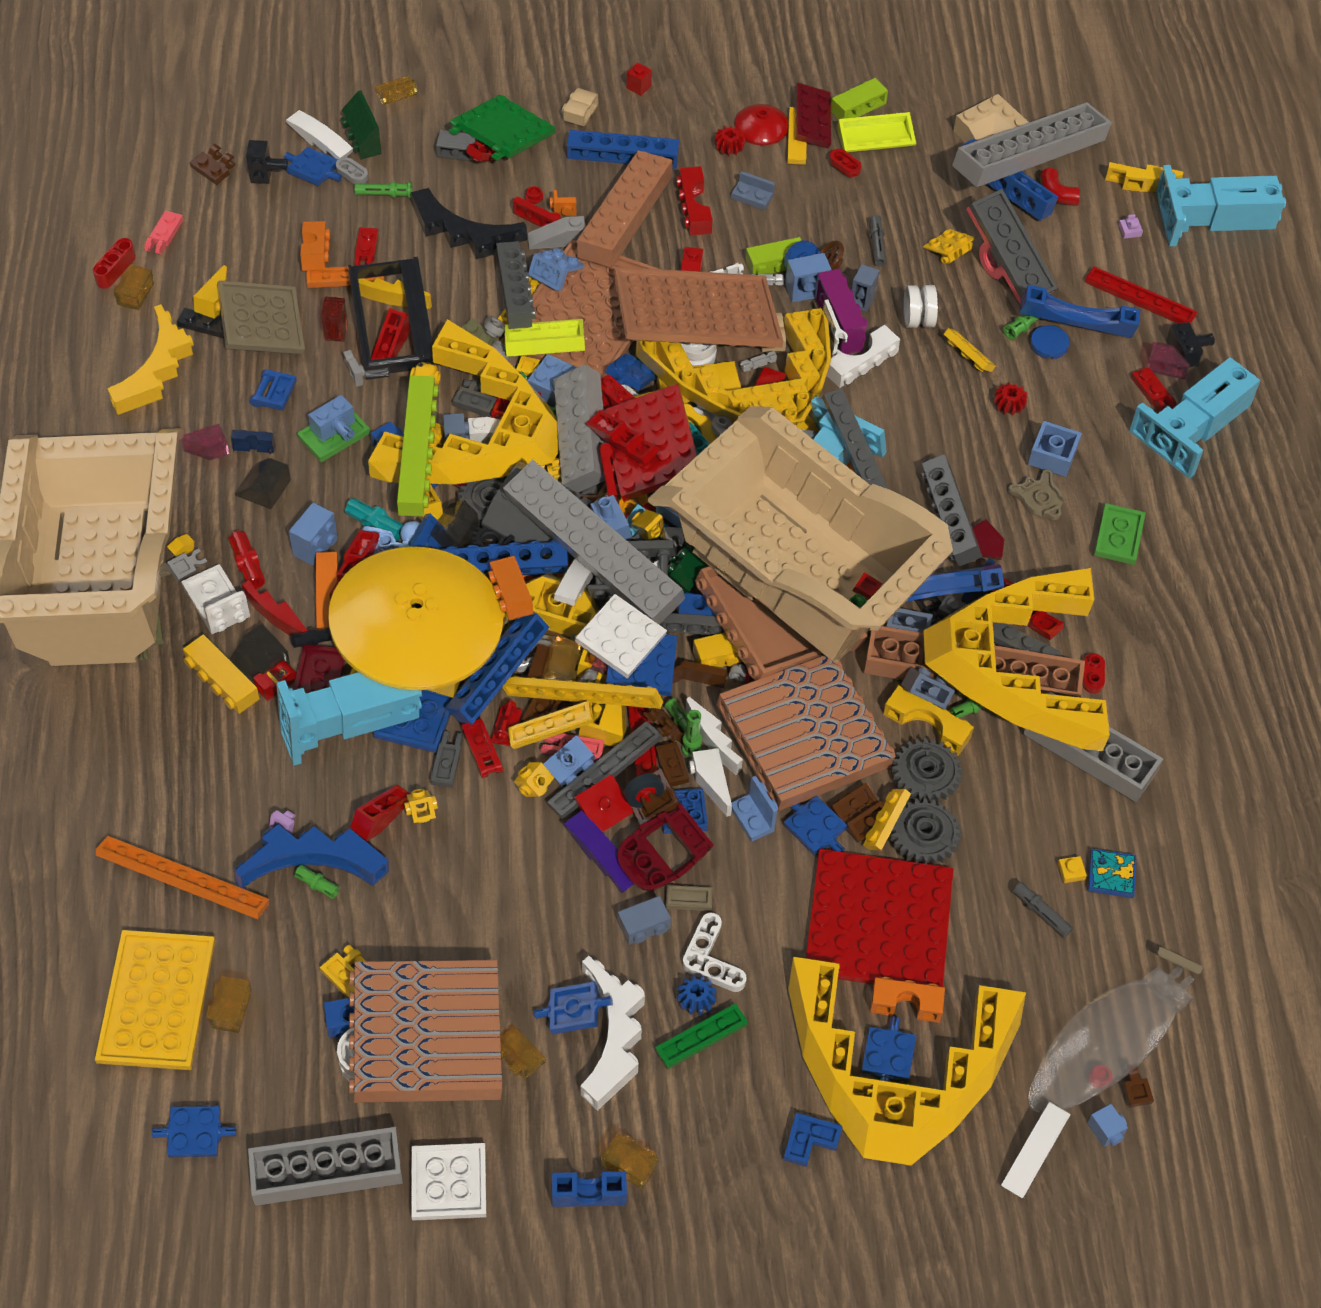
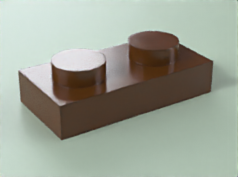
M677 742L656 746V754L661 769L665 772L671 786L689 783V776Z

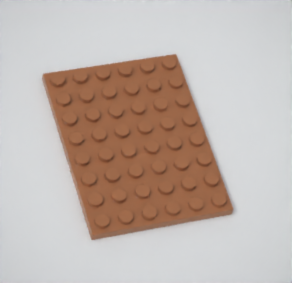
M572 239L564 250V254L577 258V240ZM624 256L619 257L613 268L578 258L579 262L585 265L584 269L568 272L561 291L541 283L532 295L536 319H532V323L583 319L585 351L548 354L575 367L586 364L599 372L600 378L608 375L606 374L607 366L623 356L633 342L631 339H626L614 278V268L659 269ZM504 335V337H503V338L501 339V341H500V342H502V343H504V344H505V335ZM535 354L524 356L539 359L540 362H542L543 359L547 356V354Z
M630 267L614 268V278L626 339L633 341L650 340L653 342L669 341L672 343L687 342L691 344L706 343L711 345L724 344L782 348L784 341L766 276Z

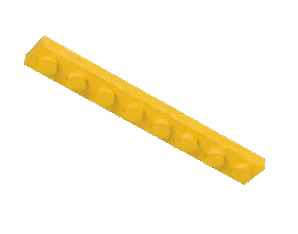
M518 676L510 677L502 687L507 696L575 702L589 701L590 703L657 709H661L663 704L659 692L653 687L621 686L610 683L596 684L593 682L584 683L572 680H547L535 677L522 678Z

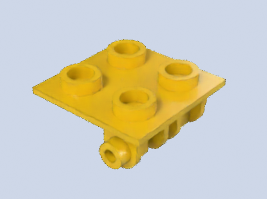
M948 229L937 238L931 239L923 248L942 254L941 262L943 264H950L970 251L973 247L972 241L976 238L953 229Z

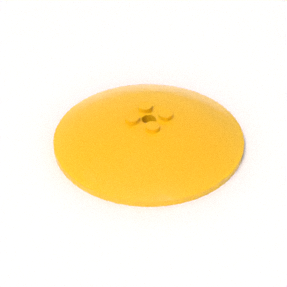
M401 547L372 555L359 562L344 575L335 588L330 601L329 629L332 640L341 656L363 676L382 685L397 689L432 690L466 679L478 671L490 659L501 638L503 613L499 605L500 598H496L492 583L473 564L457 555L434 548ZM418 603L421 604L422 607L417 609L413 608L411 605Z

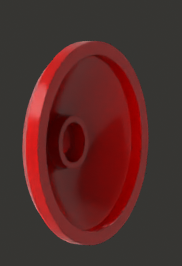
M754 104L742 109L737 114L735 128L738 127L739 130L743 131L746 142L766 146L778 143L787 135L789 121L780 109L772 105Z

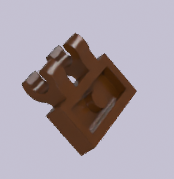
M214 144L210 147L207 154L201 152L191 160L190 166L217 185L230 175L229 169L233 168L235 163L232 161L234 156L229 153L223 156L219 152L221 147ZM223 156L220 163L216 161Z
M649 708V713H643L649 722L654 721L659 726L657 731L662 737L667 736L671 741L677 740L683 744L685 733L662 708Z

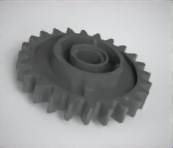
M505 477L465 483V486H460V492L457 493V506L459 513H462V518H468V524L475 522V528L482 524L494 496L506 480Z
M924 738L922 743L916 739L915 744L908 741L907 748L901 746L900 752H896L891 773L894 774L893 781L898 782L897 789L904 788L910 792L911 800L914 797H918L919 802L926 798L928 803H930L931 799L938 803L940 797L947 800L948 794L953 795L954 790L958 789L963 770L960 767L961 760H956L957 753H950L951 747H943L944 742L937 745L935 739L931 743L928 742L927 738Z
M924 798L923 803H920L918 799H915L914 804L907 801L906 808H903L890 833L892 834L890 841L895 842L894 849L900 848V856L907 854V861L914 858L915 863L923 861L925 865L928 861L935 865L937 860L944 863L945 856L951 858L952 852H956L957 845L960 844L961 838L959 837L962 830H959L960 822H955L957 815H950L951 808L944 810V803L937 806L935 800L928 803L927 799Z

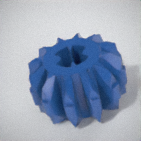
M692 975L691 981L684 979L683 985L678 987L677 992L679 995H677V1001L682 1003V1010L689 1008L690 1015L697 1011L701 1016L703 1009L709 1012L711 1005L716 1003V998L714 997L716 989L712 988L711 980L704 982L705 977L703 975L699 980Z

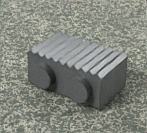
M440 130L436 143L438 158L445 157L446 159L473 161L472 156L466 150L469 144L476 143V138L466 132H459L457 135H453L448 132L449 130Z

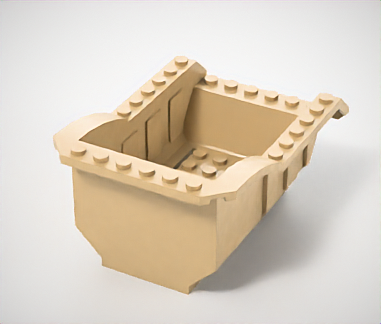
M750 406L716 440L665 486H661L648 498V502L653 506L669 507L679 515L685 541L695 547L693 550L695 555L749 599L753 600L756 598L835 663L868 630L878 631L953 551L948 525L924 507L892 490L875 484H868L773 407ZM865 572L883 584L861 608H858L849 599L856 594L852 590Z
M183 428L162 429L157 433L38 438L37 434L16 435L8 440L0 493V623L5 624L16 649L49 661L51 666L137 662V656L155 643L161 590L159 572L164 560L165 546L170 535L179 440L184 437ZM148 511L146 532L142 540L144 513Z

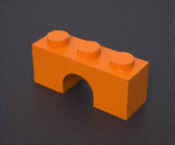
M326 221L303 222V244H301L300 253L302 271L325 270L326 262H329L330 229H326Z
M889 977L875 978L870 1013L894 1016L896 1004L901 1001H909L917 1009V1020L940 1023L943 1014L945 988L939 987L936 984H916L911 980L902 982Z

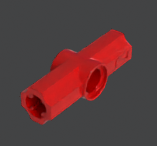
M233 532L228 539L234 552V559L238 570L242 572L245 582L249 580L256 590L260 589L266 582L260 568L257 553L254 548L252 549L245 532Z

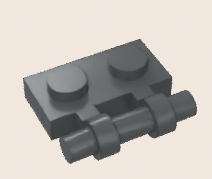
M466 379L463 387L459 388L453 399V406L490 417L497 398L480 393L481 384L479 381Z

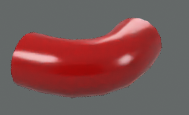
M1046 168L1041 171V185L1058 196L1056 203L1078 206L1080 197L1079 187L1062 185L1059 182L1058 171L1054 168Z

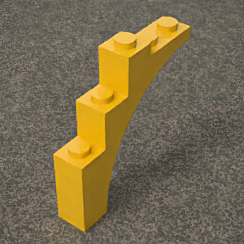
M161 304L154 307L159 324V333L152 354L145 364L133 375L107 388L110 401L117 415L163 399L161 390H164L162 382L178 377L176 368H179L177 360L193 355L192 346H194L191 336L186 335L183 328L178 330L176 324L172 325L169 311H165Z

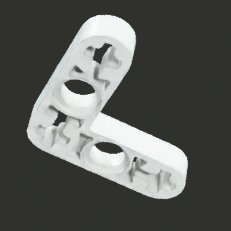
M707 913L702 917L683 957V969L685 972L698 978L703 975L705 981L711 980L713 984L722 988L739 992L746 985L745 972L709 956L720 933L722 921L719 915ZM711 921H714L715 926L713 925L711 927L710 933L708 934L706 932L707 925L710 924ZM705 939L709 945L705 948H699L696 945V941ZM696 959L697 964L690 966L689 962ZM703 963H706V964H705V967H704V971H701V967H703ZM715 966L721 970V973L718 976H712L708 973V969ZM725 971H727L728 974L726 976V979L723 980ZM736 976L740 979L736 984L732 983V979Z

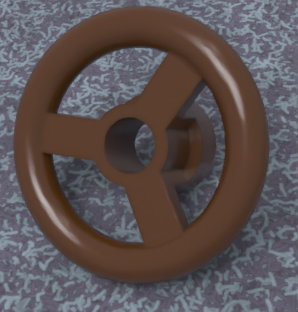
M831 241L820 250L821 254L826 253L832 248L826 254L832 270L838 269L843 262L844 246L840 241Z

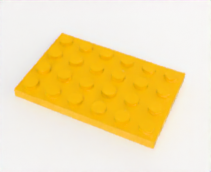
M122 930L95 1056L96 1064L192 1070L216 941L215 937Z

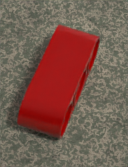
M129 238L117 240L93 267L95 282L99 288L106 289L111 287L135 260L136 255L133 243Z

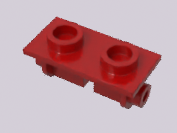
M509 700L504 706L501 705L491 738L492 743L511 747L508 727L519 724L523 711L517 708L516 702Z

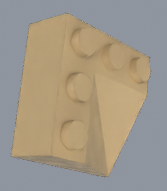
M997 94L956 115L954 132L964 142L973 138L978 141L1029 122Z

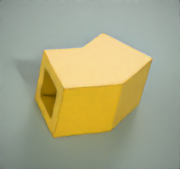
M188 534L174 539L167 547L178 557L183 553L192 552L195 541Z

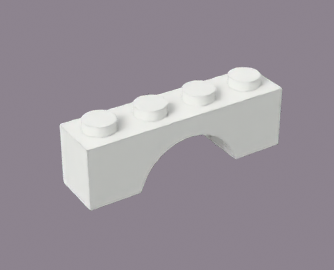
M883 325L870 334L869 350L866 353L847 355L840 352L832 357L826 376L839 388L852 383L855 378L866 374L874 366H879L887 358L895 356L899 351L900 338L886 325Z

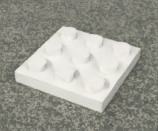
M614 594L577 635L575 642L628 679L663 639L667 630Z
M485 1143L412 1146V1220L486 1217Z

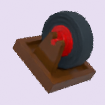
M661 768L653 774L647 773L632 779L624 789V796L632 807L640 825L645 821L649 822L665 811L667 814L677 808V805L681 804L665 772Z

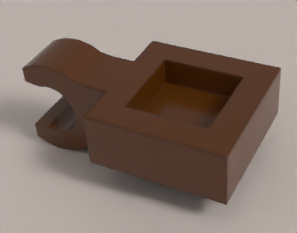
M1136 1063L1126 1065L1127 1069L1123 1071L1128 1082H1124L1122 1086L1129 1108L1152 1104L1154 1099L1148 1079H1140Z

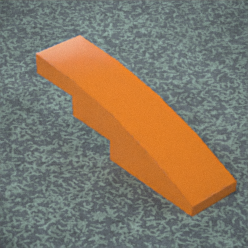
M316 552L317 630L329 627V593L337 582V552Z

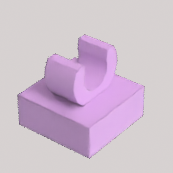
M1135 214L1127 215L1126 219L1119 220L1118 226L1124 239L1142 236L1143 230L1138 218H1135Z
M276 810L271 814L269 829H273L279 824L292 835L294 820L292 819L295 817V814L290 811L282 814Z

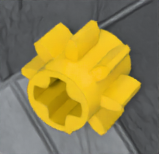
M556 458L551 465H547V469L551 476L562 483L560 458Z

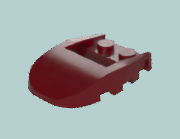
M679 804L676 810L668 814L665 811L649 822L645 821L632 835H629L619 847L618 863L622 871L636 887L645 891H656L688 873L712 849L714 844L683 805ZM664 824L668 825L692 856L691 860L674 872L646 838Z

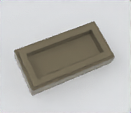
M667 885L666 909L712 911L713 887Z
M1161 946L1157 952L1158 956L1198 975L1203 969V966Z

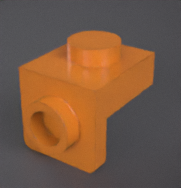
M553 190L554 197H550V208H554V212L559 213L561 216H576V197H557V190Z

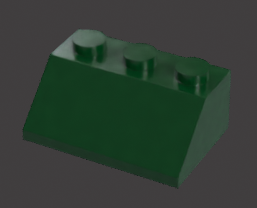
M362 90L357 91L343 107V117L340 118L343 129H347L348 140H352L354 153H358L360 160L382 153L378 124Z

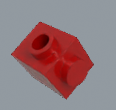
M637 62L627 72L626 89L642 96L651 87L652 70Z

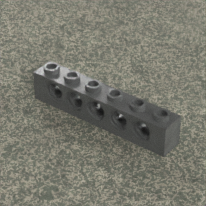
M519 241L496 243L497 260L509 329L532 327V319H536L524 248L520 249Z
M945 454L922 463L924 471L921 472L925 483H929V487H926L930 498L935 500L932 502L936 514L939 513L940 517L938 518L948 525L953 548L950 554L951 559H956L958 565L962 566L981 558L982 554L953 471Z

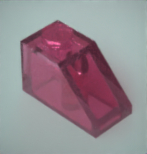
M1154 341L1147 367L1153 373L1185 380L1189 363L1173 345Z
M219 424L185 434L181 439L184 452L208 460L221 458L229 454L227 441Z

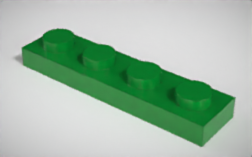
M735 1003L656 1046L655 1052L668 1070L748 1026V1021Z

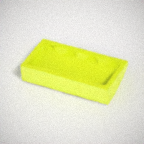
M910 112L838 120L837 131L842 148L846 152L916 146Z
M583 319L533 322L532 327L509 329L507 324L505 325L506 356L585 351Z

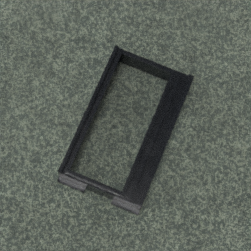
M418 256L406 260L358 266L348 265L365 379L389 377V373L411 371L413 367L416 368L419 362L435 365L433 363V342ZM402 274L415 355L371 360L358 279Z

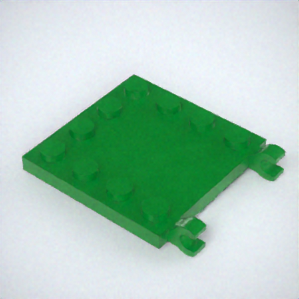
M498 95L452 119L450 124L453 127L448 132L457 135L463 130L495 150L496 152L491 155V158L498 161L504 156L511 158L555 134L556 127L522 108L519 104L507 99V97Z

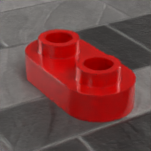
M843 149L831 151L829 162L848 177H856L861 173L862 165L859 160Z
M1091 653L1084 659L1085 666L1082 686L1087 692L1096 694L1102 691L1105 684V660L1099 654Z

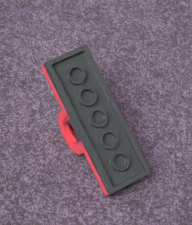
M1003 189L971 203L966 208L984 240L979 249V257L983 268L994 279L999 280L1003 277L1006 279L1020 306L1021 298L1027 285L1046 288V292L1049 294L1058 289ZM992 254L995 256L997 264L995 263Z

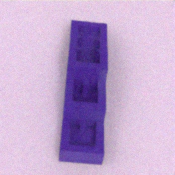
M582 811L563 824L589 860H594L605 877L609 876L621 893L634 885L619 866L618 849Z

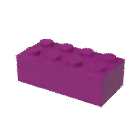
M840 268L818 273L815 291L816 304L818 308L823 310L824 300H829L840 329L848 335L846 343L844 339L839 338L837 349L844 354L863 351V344L866 342L865 331L868 329L866 318H863L861 315L860 305L856 304L853 291L848 287L846 276L842 275Z

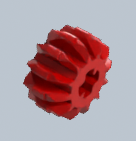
M731 125L729 128L723 126L722 129H718L714 139L717 151H721L722 155L727 153L729 156L730 154L737 156L738 152H742L746 142L743 131L739 130L738 127L732 128Z
M1009 381L1006 385L1001 384L994 394V405L997 406V410H1003L1004 415L1007 412L1011 413L1012 416L1015 412L1020 414L1027 404L1028 396L1027 392L1024 391V386L1018 387L1017 383L1011 385Z

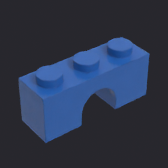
M626 1171L602 1172V1175L595 1179L579 1178L577 1172L552 1173L553 1207L626 1206Z

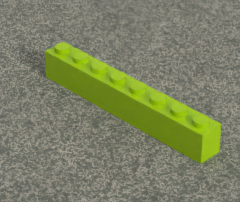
M410 376L397 499L398 516H424V508L429 506V496L426 495V492H430V479H427V475H431L432 464L429 463V459H433V447H430V443L434 444L435 438L432 428L436 427V416L433 415V412H437V400L434 399L439 395V385H435L434 376Z

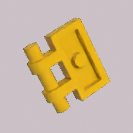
M347 945L343 950L347 954L345 958L336 953L320 966V971L347 998H350V992H354V985H350V971H355L351 965L355 964V962L367 961L362 957L363 954L358 949Z

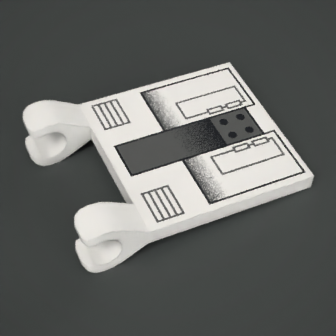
M824 300L823 312L828 319L830 349L832 357L841 352L837 349L839 338L844 339L846 343L848 335L840 329L829 300Z

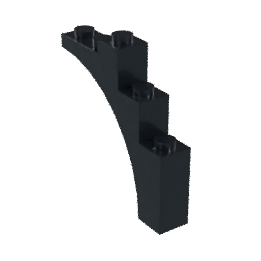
M429 188L411 192L412 206L425 237L444 232L450 248L469 244L475 259L494 255L493 249L496 248V243L515 241L520 243L527 240L525 222L492 225L470 221L443 207Z

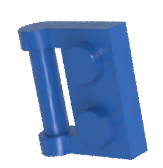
M264 370L261 374L260 384L249 402L254 407L264 406L284 411L297 378L294 375ZM273 380L266 397H263L268 383Z

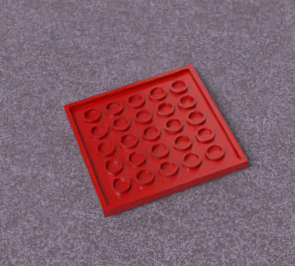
M819 849L806 959L840 964L838 979L874 984L875 978L889 977L896 981L911 980L916 984H936L939 987H943L954 868Z

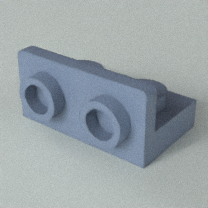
M741 171L739 182L731 194V199L766 210L774 197L775 183Z

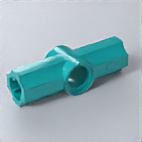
M356 498L349 500L345 508L346 515L361 522L363 527L370 526L391 531L396 541L401 539V528L404 525L389 517L384 509L379 506L372 508Z

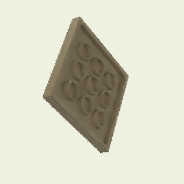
M218 281L217 288L226 349L294 354L304 353L305 346L295 287Z

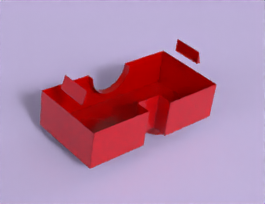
M476 141V143L468 145L466 152L472 156L473 160L477 162L495 160L491 158V155L496 151L483 143L482 145Z

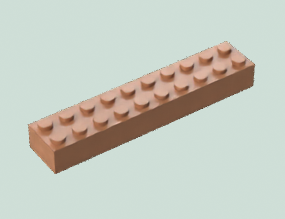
M882 626L878 631L871 630L864 670L865 674L904 680L911 666L919 669L921 666L929 670L931 676L937 677L938 674L925 665L924 633ZM994 645L996 672L1040 676L1041 694L1052 692L1055 695L1081 698L1085 661Z

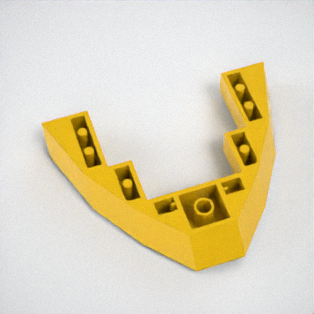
M821 308L785 314V335L793 350V353H787L785 373L789 381L726 391L713 366L693 368L680 342L638 340L636 344V357L668 386L678 384L682 396L717 416H725L732 422H735L750 406L773 407L794 425H797L806 419L812 409L811 401L815 396L819 397L831 363L829 324Z
M447 319L432 346L433 363L480 376L481 393L509 400L510 403L488 445L453 434H449L442 448L430 445V447H433V459H429V463L432 464L431 475H427V479H430V484L455 485L505 477L521 461L528 464L534 460L540 466L553 463L559 452L557 417L546 401L494 347ZM388 432L383 433L368 460L370 477L389 483H399L404 437Z
M1091 568L1027 578L961 607L923 631L925 665L965 696L1012 724L1086 750L1103 751L1110 736L1106 700L1041 694L1040 676L996 672L993 622L1027 626L1033 610L1088 616L1094 602Z
M546 573L526 582L532 598L533 612L543 619L549 626L548 630L570 637L574 634L577 637L600 611L594 598L590 597L588 587L584 589L582 596L578 597L575 606L554 600L555 592L563 579L562 577ZM506 612L503 613V628L508 618ZM584 648L576 677L581 678L588 669H592L598 674L594 682L596 684H606L608 665ZM460 682L429 691L453 698ZM591 703L594 723L580 727L578 736L605 741V745L615 747L624 739L626 733L625 706Z
M793 957L788 991L802 1056L829 1111L838 1124L842 1125L843 1131L863 1158L912 1166L952 1133L992 1087L1020 1027L1026 992L979 985L975 997L971 1050L949 1047L946 1056L943 1090L850 1076L855 1032L832 1028L840 964Z

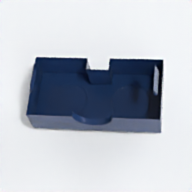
M246 430L232 431L233 451L250 452L251 449H254L257 452L274 453L275 441L273 433Z

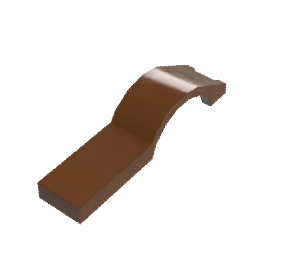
M684 660L681 665L674 668L673 683L685 679L724 688L727 669Z

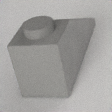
M584 216L564 217L528 232L529 249L567 247L572 239L577 240L584 231Z

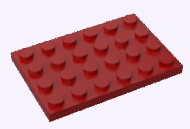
M678 384L601 410L624 421L628 428L640 433L644 440L656 445L659 450L644 465L611 445L613 450L612 460L623 502L657 491L698 456Z

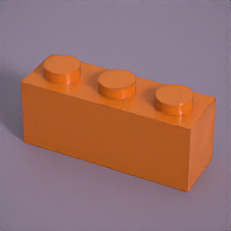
M515 556L490 562L491 571H488V577L490 582L495 584L493 589L496 598L501 599L499 600L501 612H506L508 620L534 614L532 598Z

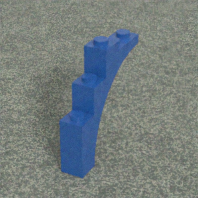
M278 824L273 829L267 830L263 835V848L257 849L249 860L238 865L235 870V881L238 886L244 888L255 879L275 870L290 866L320 865L344 870L360 877L373 886L389 872V860L350 828L345 833H340L333 842L315 826L309 831L303 832L297 840Z

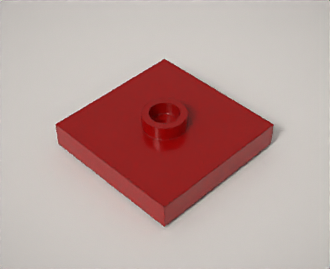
M612 774L573 797L581 811L602 832L634 813Z

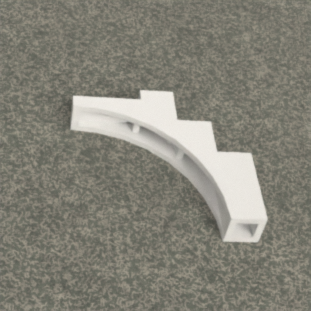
M588 956L582 961V972L591 982H596L600 997L611 995L613 999L612 1006H604L608 1018V1037L602 1057L594 1071L581 1085V1096L598 1111L638 1073V1060L631 1052L627 1053V1051L641 1039V1025L636 1019L631 1017L644 1006L645 993L639 985H633L629 980L621 986L620 980L614 975L610 976L600 961H594Z

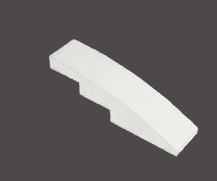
M300 110L286 119V123L311 146L315 144L325 154L329 152L334 158L340 159L347 157L353 152V147L339 135Z
M575 558L557 588L554 600L575 606L578 597L582 596L584 589L588 587L594 574Z
M688 697L686 699L685 711L689 713L691 710H698L701 713L700 734L703 742L709 749L718 748L722 764L733 774L737 775L742 770L743 759L731 750L732 740L721 732L722 722L692 698Z
M1051 1102L1048 1103L1001 1186L1024 1198L1071 1114Z

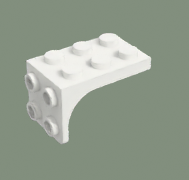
M220 564L181 581L182 587L211 634L224 631L227 627L243 622L246 618L250 617L245 593L235 590Z

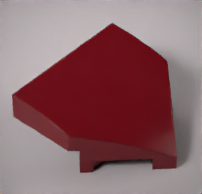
M986 519L972 527L982 558L1002 560L1005 539Z

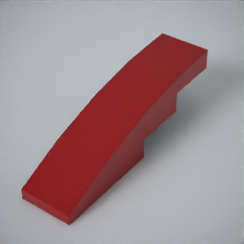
M601 410L586 422V425L608 443L644 465L659 452L656 445L644 440L640 433L628 428L624 421Z
M364 530L358 532L344 554L345 562L336 574L337 582L329 593L330 601L335 588L344 575L359 562L374 555L380 538L379 533Z
M1003 577L1004 588L1014 584ZM991 590V591H987V592L990 594V593L995 592V591H997V590ZM1033 610L1027 626L1051 640L1064 629V622L1049 615L1047 612Z
M249 580L242 584L246 599L271 624L290 636L292 634L308 632L286 601L278 605L268 591L259 594Z

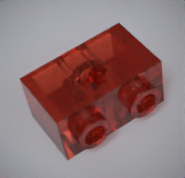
M325 297L321 312L324 339L327 341L344 342L348 326L345 298Z

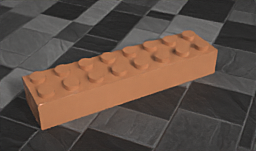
M637 151L577 239V258L613 268L671 180V159L644 151Z

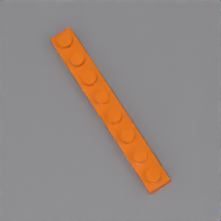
M107 836L96 848V856L257 920L269 906V899L113 837Z

